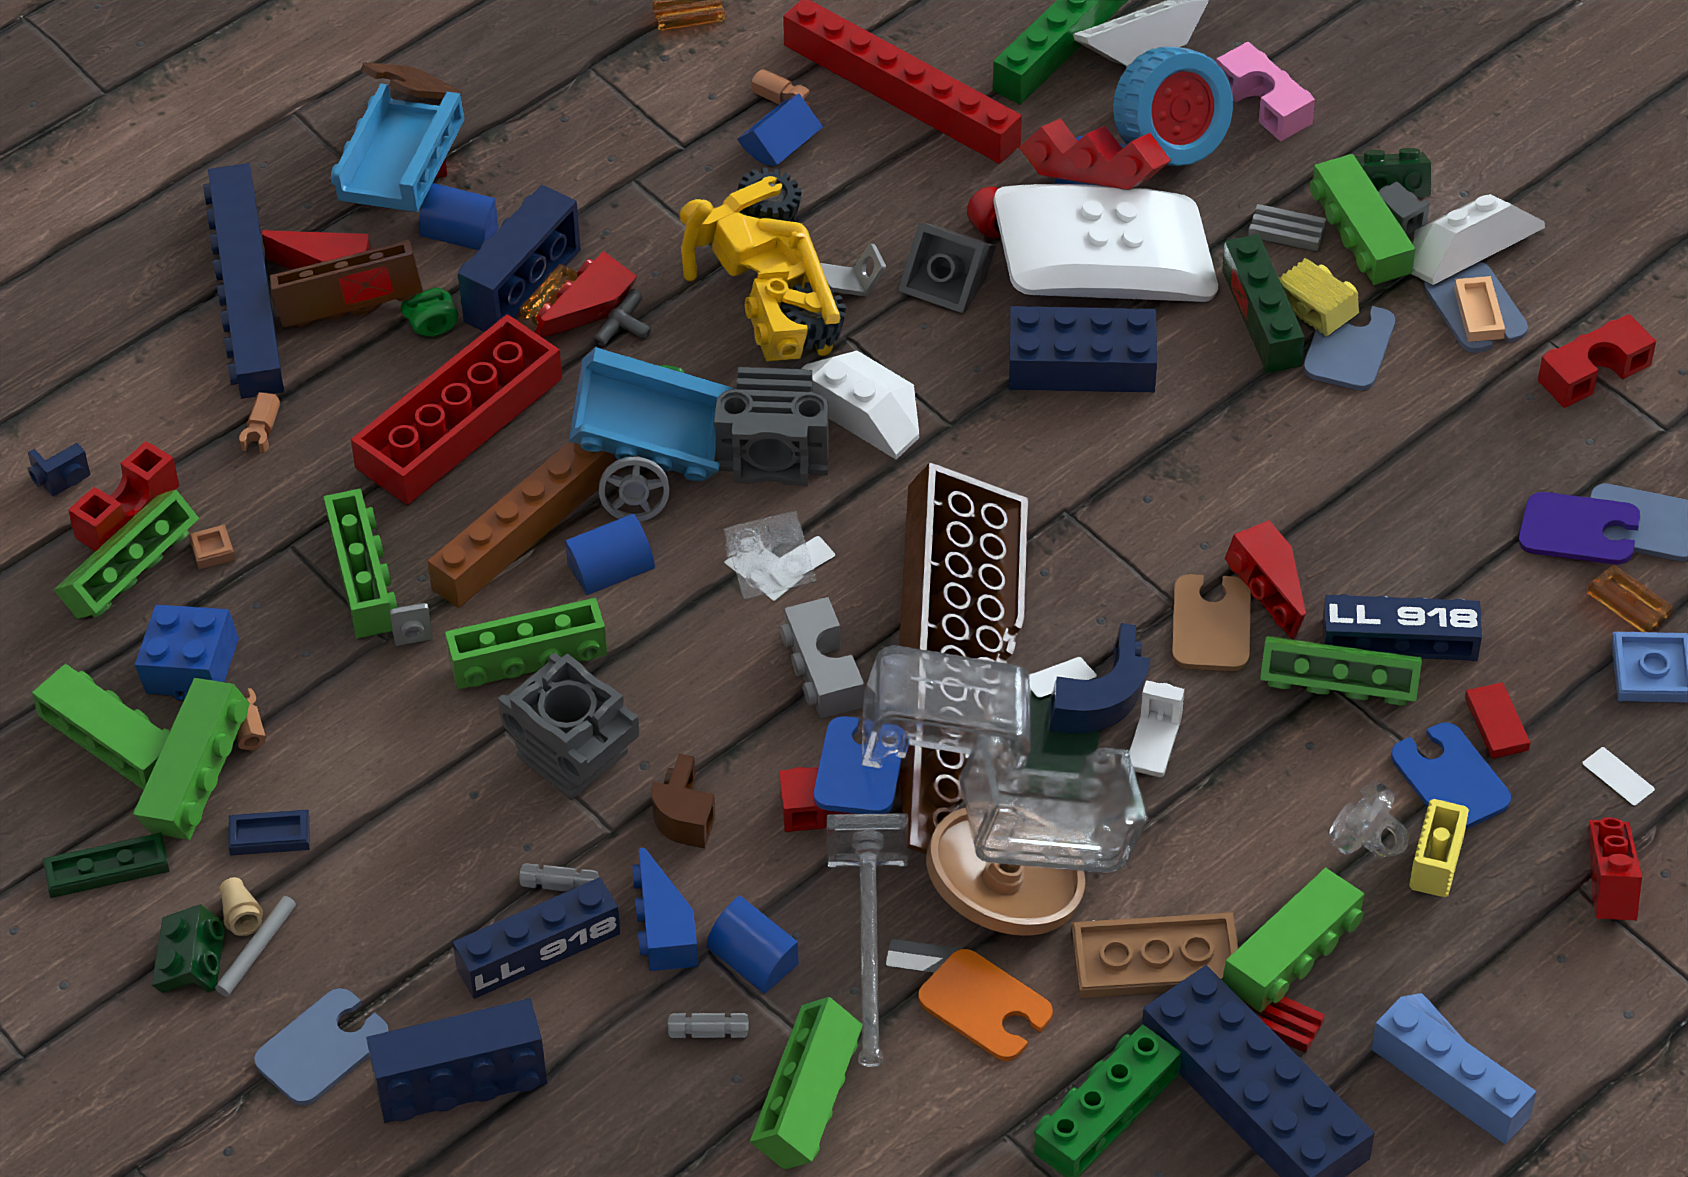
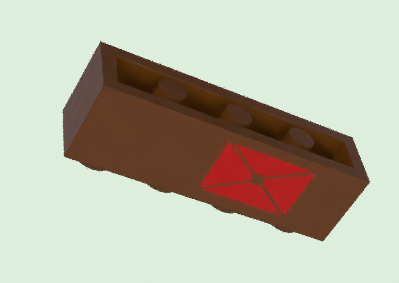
M410 240L270 275L271 288L283 328L289 326L300 328L307 326L313 320L325 317L336 319L344 316L348 311L360 308L371 310L379 307L383 302L395 299L406 301L414 298L419 293H423L421 278Z

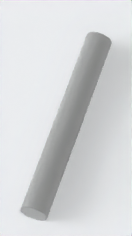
M288 896L281 898L215 986L218 993L225 997L231 994L296 907L293 899Z

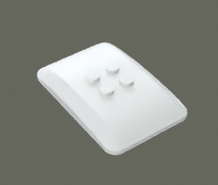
M1084 184L1004 186L999 188L994 195L993 204L1010 281L1013 287L1024 294L1194 302L1210 301L1217 294L1218 282L1196 203L1185 195L1142 188L1126 190L1102 185Z

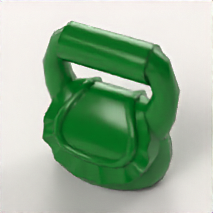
M435 287L424 290L423 293H419L414 298L402 301L401 303L402 314L409 320L414 332L423 337H435L451 330L458 321V311L454 306L453 298L450 293L442 288Z

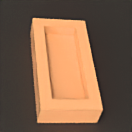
M1491 276L1455 279L1454 291L1468 342L1504 339L1505 326Z

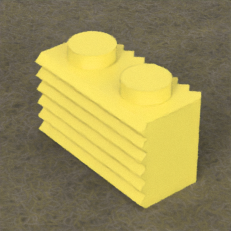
M1304 258L1297 266H1293L1292 270L1288 269L1286 274L1283 273L1281 278L1278 277L1295 316H1298L1300 320L1303 319L1305 323L1308 322L1310 326H1313L1315 330L1318 329L1325 337L1359 313L1358 292L1350 282H1341L1332 276L1330 270L1322 264L1317 266Z
M1437 799L1429 801L1412 866L1409 884L1412 890L1440 897L1449 896L1469 812L1466 806Z

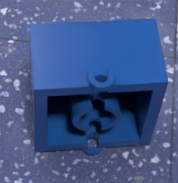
M155 605L135 662L136 670L146 694L173 695L176 700L184 701L194 678L225 682L239 640L229 609ZM180 691L184 692V696L179 695Z

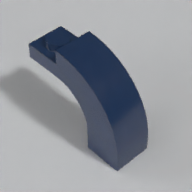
M1120 624L1114 644L1113 670L1107 675L1092 680L1056 677L1050 697L1049 731L1063 733L1095 732L1118 723L1132 711L1140 697L1150 665V658L1141 657L1142 642L1136 641V625Z

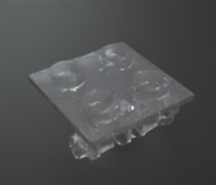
M796 510L723 528L727 541L725 544L726 554L728 558H732L744 600L817 581Z

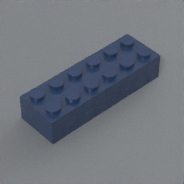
M1207 965L1143 1008L1142 1024L1182 1052L1179 1074L1279 1177H1346L1370 1160L1375 1132Z

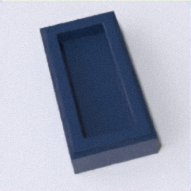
M309 810L229 815L228 849L230 856L310 850Z

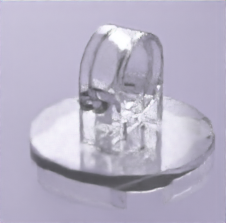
M1373 781L1359 790L1364 797L1355 806L1348 801L1331 827L1329 836L1334 840L1330 844L1342 854H1350L1364 846L1380 858H1389L1403 853L1408 846L1409 835L1406 828L1389 814L1394 800L1393 792L1380 781ZM1384 828L1390 830L1395 836V846L1392 850L1387 849L1382 844L1381 833Z

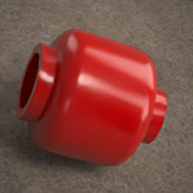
M990 186L980 189L970 198L967 205V216L969 222L985 237L996 239L1001 238L993 199L999 188Z

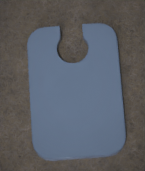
M1478 262L1435 285L1424 282L1425 293L1461 347L1472 353L1492 349L1493 343L1490 340L1468 342L1454 291L1455 279L1491 276L1505 326L1504 338L1507 343L1524 338L1528 329L1526 320L1490 267L1483 262Z
M1372 306L1369 314L1370 323L1366 326L1355 327L1346 322L1326 337L1316 329L1304 361L1305 374L1317 381L1354 390L1364 391L1370 389L1376 381L1394 330V314L1389 310Z
M1607 483L1599 484L1593 488L1590 498L1631 503L1640 510L1638 531L1628 530L1619 525H1612L1604 529L1603 534L1610 540H1635L1634 552L1675 561H1688V500Z
M333 989L259 1048L254 1057L255 1065L259 1073L293 1103L302 1106L310 1105L370 1057L366 1037L389 1032L388 1025L374 1012L365 1020L361 1029L355 1032H344L337 1026L339 1019L362 1005L361 1000L347 989Z

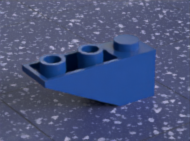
M639 848L640 864L632 865L634 889L642 888L643 897L635 898L637 922H645L646 931H638L640 956L648 955L650 971L698 967L694 910L645 848Z

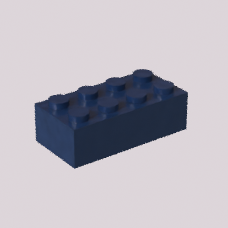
M541 184L532 195L524 199L521 207L511 217L503 221L501 228L490 239L483 242L480 250L469 261L462 264L458 272L464 323L485 332L507 314L517 320L581 251L576 200Z
M1011 306L1009 390L1155 393L1157 372L1156 309Z
M531 998L366 1037L384 1123L395 1120L406 1121L416 1115L433 1111H448L458 1105L474 1101H490L499 1095L516 1091L527 1092L547 1084L542 1037Z

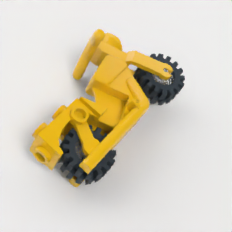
M762 168L761 173L757 169L751 170L750 175L745 173L739 182L738 190L731 193L724 200L723 205L715 209L711 202L701 199L691 200L681 208L679 218L686 225L681 246L683 276L690 282L697 278L695 249L696 247L712 243L714 254L729 275L737 276L749 269L758 273L757 278L754 279L750 297L745 299V312L747 318L752 321L756 343L761 346L766 362L800 359L804 343L806 344L805 349L812 350L813 344H815L818 354L826 356L831 353L834 340L837 341L840 337L846 315L845 303L841 304L842 298L840 295L833 297L835 291L829 288L808 230L803 224L795 222L802 193L801 188H797V181L792 180L789 182L790 175L785 173L783 176H780V170L774 169L773 173H768V168Z

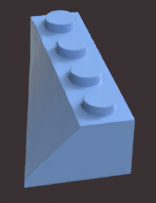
M1422 993L1401 996L1376 1022L1372 1051L1505 1145L1531 1118L1537 1091L1468 1044Z

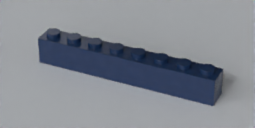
M250 163L208 169L210 183L203 184L206 205L213 204V208L206 210L209 229H216L217 232L210 234L213 255L220 254V259L213 260L217 281L223 280L224 284L217 285L220 306H227V310L221 311L224 332H231V336L224 337L227 358H234L235 363L228 364L231 385L238 384L241 399L256 397L259 392L268 394L284 393Z

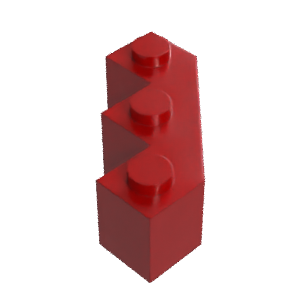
M1061 118L1039 128L1018 147L1039 175L1126 190L1147 182L1171 161L1151 133L1131 141L1122 148L1108 128L1103 126L1085 134L1077 141Z

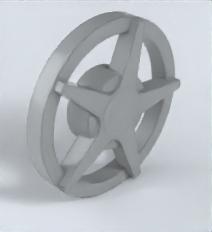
M640 456L626 457L615 461L603 472L599 482V497L604 508L618 519L632 514L618 510L624 503L629 505L640 504L646 512L637 513L635 516L641 522L653 518L665 507L669 498V481L663 469L655 462ZM634 465L632 474L626 475L624 478L611 475L622 467ZM640 466L651 469L660 479L647 480L640 475ZM607 481L619 487V497L613 504L608 501L605 494ZM663 486L664 490L660 501L651 509L647 501L649 490Z

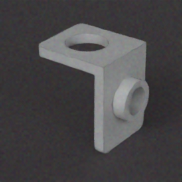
M868 244L854 268L820 263L829 288L840 294L868 297L886 269V265L875 244ZM872 258L874 269L871 276L868 277L866 265L868 260Z
M419 603L390 610L395 646L433 640L428 604Z

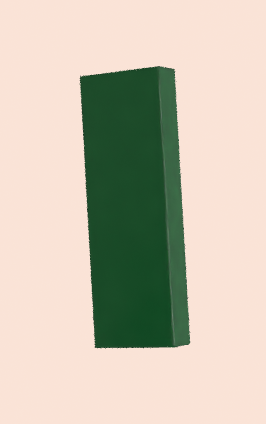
M162 832L43 858L50 898L170 872Z

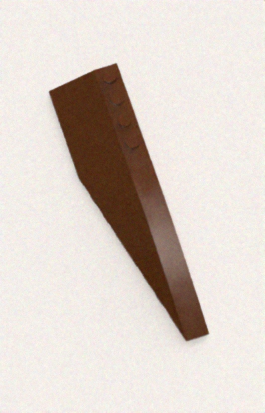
M930 462L908 485L898 670V723L904 727L906 733L900 766L906 848L924 854L927 853L929 842L937 825L946 816L957 811L959 805L964 801L967 792L966 785L970 774L974 771L977 762L976 755L979 747L983 744L998 699L996 695L999 686L1004 681L1007 672L1005 668L1009 657L1013 654L1016 645L1014 641L1024 621L1028 498Z

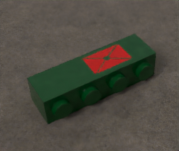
M1260 235L1225 241L1222 271L1266 373L1301 366L1305 337Z

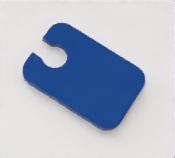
M847 716L834 718L827 726L814 788L815 804L819 808L828 811L874 816L888 813L893 806L906 741L904 727L897 722L879 720L877 726L878 740L870 745H861L852 738L858 732L859 718Z
M1443 722L1426 730V735L1430 740L1438 744L1443 750V754L1439 758L1427 759L1422 757L1418 753L1417 745L1411 737L1398 742L1392 748L1391 760L1427 807L1430 800L1437 799L1466 806L1469 809L1466 829L1503 813L1510 806L1511 794L1507 787L1461 729L1452 723Z

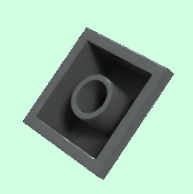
M919 223L898 291L960 313H965L986 280L996 245L934 224Z

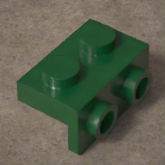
M1403 148L1399 150V154H1385V151L1368 150L1364 152L1363 156H1355L1377 191L1384 186H1390L1395 182H1399L1408 192H1412L1416 197H1429L1431 195V161L1419 149Z
M201 904L162 917L152 986L161 993L195 982L208 993L215 991L225 936L224 922Z

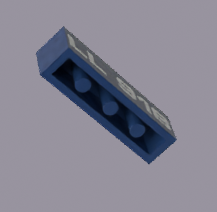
M1346 594L1325 595L1322 618L1323 644L1420 657L1421 659L1478 661L1482 640L1480 601L1427 599L1423 597L1350 596Z
M599 877L453 941L456 969L473 999L478 998L621 934L618 906Z

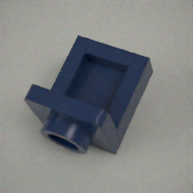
M78 443L73 444L47 460L36 449L28 452L31 464L27 468L29 476L37 487L43 485L52 496L73 485H77L91 475L86 453Z

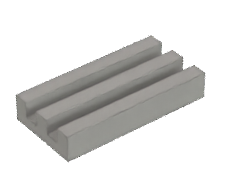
M1257 204L1248 236L1259 234L1261 240L1318 251L1326 225V218Z

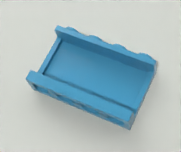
M380 84L375 95L370 97L368 108L363 118L358 119L354 135L350 141L346 142L339 163L335 164L332 168L331 183L335 185L338 201L418 212L465 120L460 93L446 92L440 106L392 99L388 84Z
M595 347L582 359L568 441L580 444V447L586 451H605L615 454V457L619 460L626 457L640 456L655 462L664 472L672 470L684 474V477L688 480L704 481L717 473L720 467V463L714 461L716 452V433L714 427L716 402L723 392L733 390V387Z

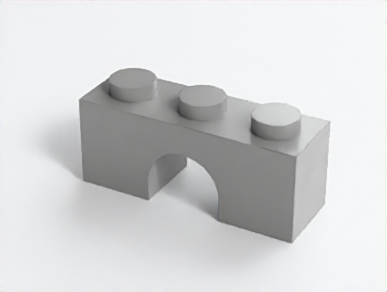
M829 597L784 608L785 624L780 625V634L784 646H791L794 654H791V660L796 676L803 675L805 680L803 691L807 704L815 706L820 719L864 708V682L853 656L848 655L840 658L824 656L828 652L840 649V624Z

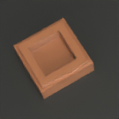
M225 524L188 534L199 570L235 560Z

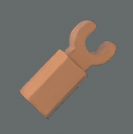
M765 69L759 70L751 81L753 93L777 104L798 93L805 99L810 93V90L802 85L793 86L791 81Z
M259 392L256 395L247 421V428L239 436L242 451H246L249 443L253 441L259 442L260 453L265 454L268 450V436L271 434L280 407L279 398L275 394Z
M248 688L243 695L250 705L247 717L238 730L236 740L240 749L254 751L264 744L266 738L258 708L253 705L256 701V695L251 688Z

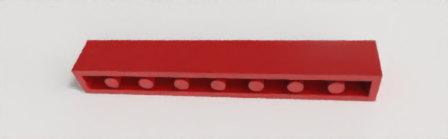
M800 0L783 15L784 46L996 163L1001 164L1021 145V114L811 0Z

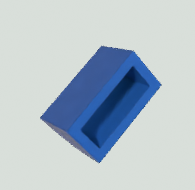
M798 93L782 101L737 138V140L754 159L765 165L776 166L823 128V126Z
M432 183L420 209V236L480 250L483 242L490 239L498 230L495 198Z
M634 513L565 540L567 564L586 595L655 568L649 542Z
M740 895L723 910L715 921L707 939V948L763 994L799 965L798 941Z

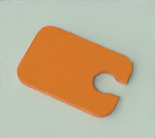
M961 949L954 952L922 985L918 996L920 1006L925 1011L1001 1061L1016 1059L1028 1047V1041L1019 1035H1012L1004 1030L1002 1024L1006 1018L1013 1015L1022 1016L1029 1021L1031 1027L1041 1033L1050 1023L1053 1014L1052 1005L1047 999L970 949Z

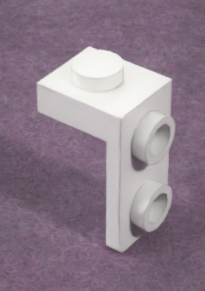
M1146 680L1142 692L1141 716L1126 761V768L1128 770L1157 777L1165 775L1182 719L1184 689L1167 683H1156Z

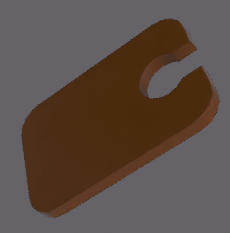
M364 62L361 67V71L375 79L391 80L390 87L413 97L443 99L446 92L460 93V96L462 94L460 90L414 67Z

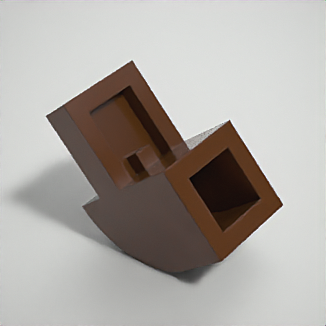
M679 754L675 767L667 769L664 784L652 783L654 822L658 830L668 839L680 844L705 849L716 818L715 797L712 793L693 790L696 781L694 756Z

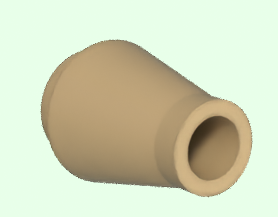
M233 877L223 881L220 885V893L222 895L225 927L238 936H247L256 932L262 924V907L244 887L241 879Z

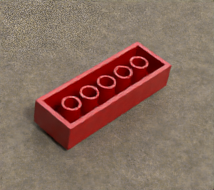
M508 314L505 315L351 438L355 469L400 501L409 505L562 380L560 349Z

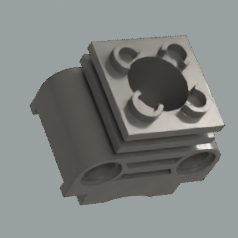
M738 367L737 389L723 392L716 402L714 427L717 462L720 463L719 471L733 472L734 483L754 484L762 481H777L799 486H808L809 475H828V403L823 396L813 393V371L805 369Z
M554 652L549 656V662L508 696L502 694L498 698L501 721L508 732L518 740L515 742L516 748L519 749L517 757L571 799H574L628 753L627 746L639 737L638 716L624 706L623 695L610 685L595 678L568 653L561 658Z

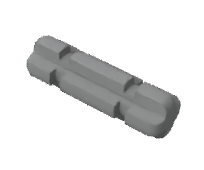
M529 863L522 864L519 875L520 885L523 887L537 888V884H540L542 889L569 891L599 878L598 872L595 870L582 869L581 873H577L576 868L544 865L543 869H539L538 864Z
M672 1013L668 1018V1034L671 1038H686V1034H692V1038H725V1034H731V1038H745L749 1032V1018L745 1013H731V1017H725V1013H692V1017H686V1013Z

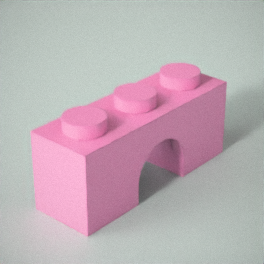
M1246 42L1216 59L1217 65L1222 68L1229 80L1233 100L1236 103L1249 96L1261 97L1259 123L1279 141H1283L1313 124L1315 99L1311 93L1299 86L1290 78L1287 72L1277 67L1268 59L1265 53L1259 51L1250 42Z

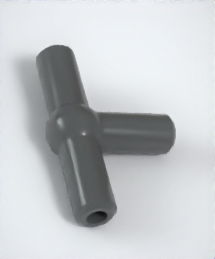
M631 289L618 307L609 312L608 319L593 336V340L598 346H605L619 327L643 339L650 335L651 327L630 316L631 312L643 298L639 290Z

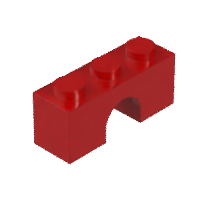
M1627 314L1617 320L1608 321L1601 328L1588 334L1578 336L1574 341L1558 349L1553 348L1542 356L1537 381L1565 409L1594 394L1598 374L1597 366L1613 370L1622 380L1651 366L1656 340L1630 314Z
M148 441L141 444L120 463L122 478L119 486L110 496L93 487L68 509L75 539L92 550L97 551L157 495L177 489L179 481L172 456Z

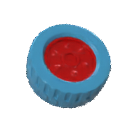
M1169 46L1148 50L1129 64L1118 82L1113 104L1115 125L1126 145L1141 136L1151 133L1171 159L1167 165H1190L1201 161L1217 148L1229 128L1233 112V95L1229 80L1222 68L1212 58L1207 57L1203 53Z

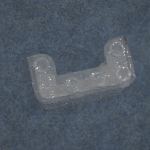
M894 645L883 648L876 655L863 696L862 765L881 768L884 757L896 752L897 757L905 758L909 745L982 756L983 771L991 772V769H993L997 774V787L1017 790L1031 751V694L1028 671L1017 665Z
M977 736L961 774L960 786L975 853L979 859L989 863L1100 873L1119 870L1128 862L1147 821L1129 750L1115 748L1097 749L1088 755L1080 773L1076 774L1008 767L1012 758L1009 742L1004 738L995 736Z

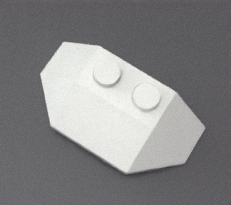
M1167 0L1074 33V40L1106 59L1125 65L1127 68L1138 56L1148 50L1163 46L1181 47L1186 45L1209 0Z
M1491 194L1481 196L1475 201L1415 230L1413 245L1416 250L1412 275L1435 285L1544 229L1545 222Z
M859 351L812 362L801 368L813 371V393H818L826 399L828 403V418L887 455L898 459L919 439L914 385Z

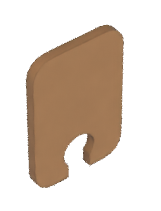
M1187 574L1179 577L1175 582L1172 659L1175 664L1186 669L1240 671L1248 665L1250 654V589L1240 577L1223 576L1222 590L1225 593V597L1218 602H1209L1200 596V591L1203 589L1204 575Z

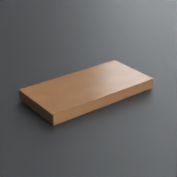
M1233 912L1071 922L1079 998L1166 993L1205 965L1222 980L1226 959L1238 949Z

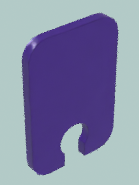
M1538 492L1530 496L1527 501L1519 534V545L1524 551L1532 554L1621 565L1631 560L1635 540H1610L1604 536L1603 531L1612 525H1619L1628 530L1638 531L1640 510L1634 504Z

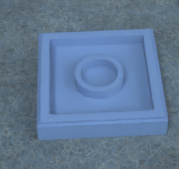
M1612 633L1611 644L1618 701L1688 702V633Z

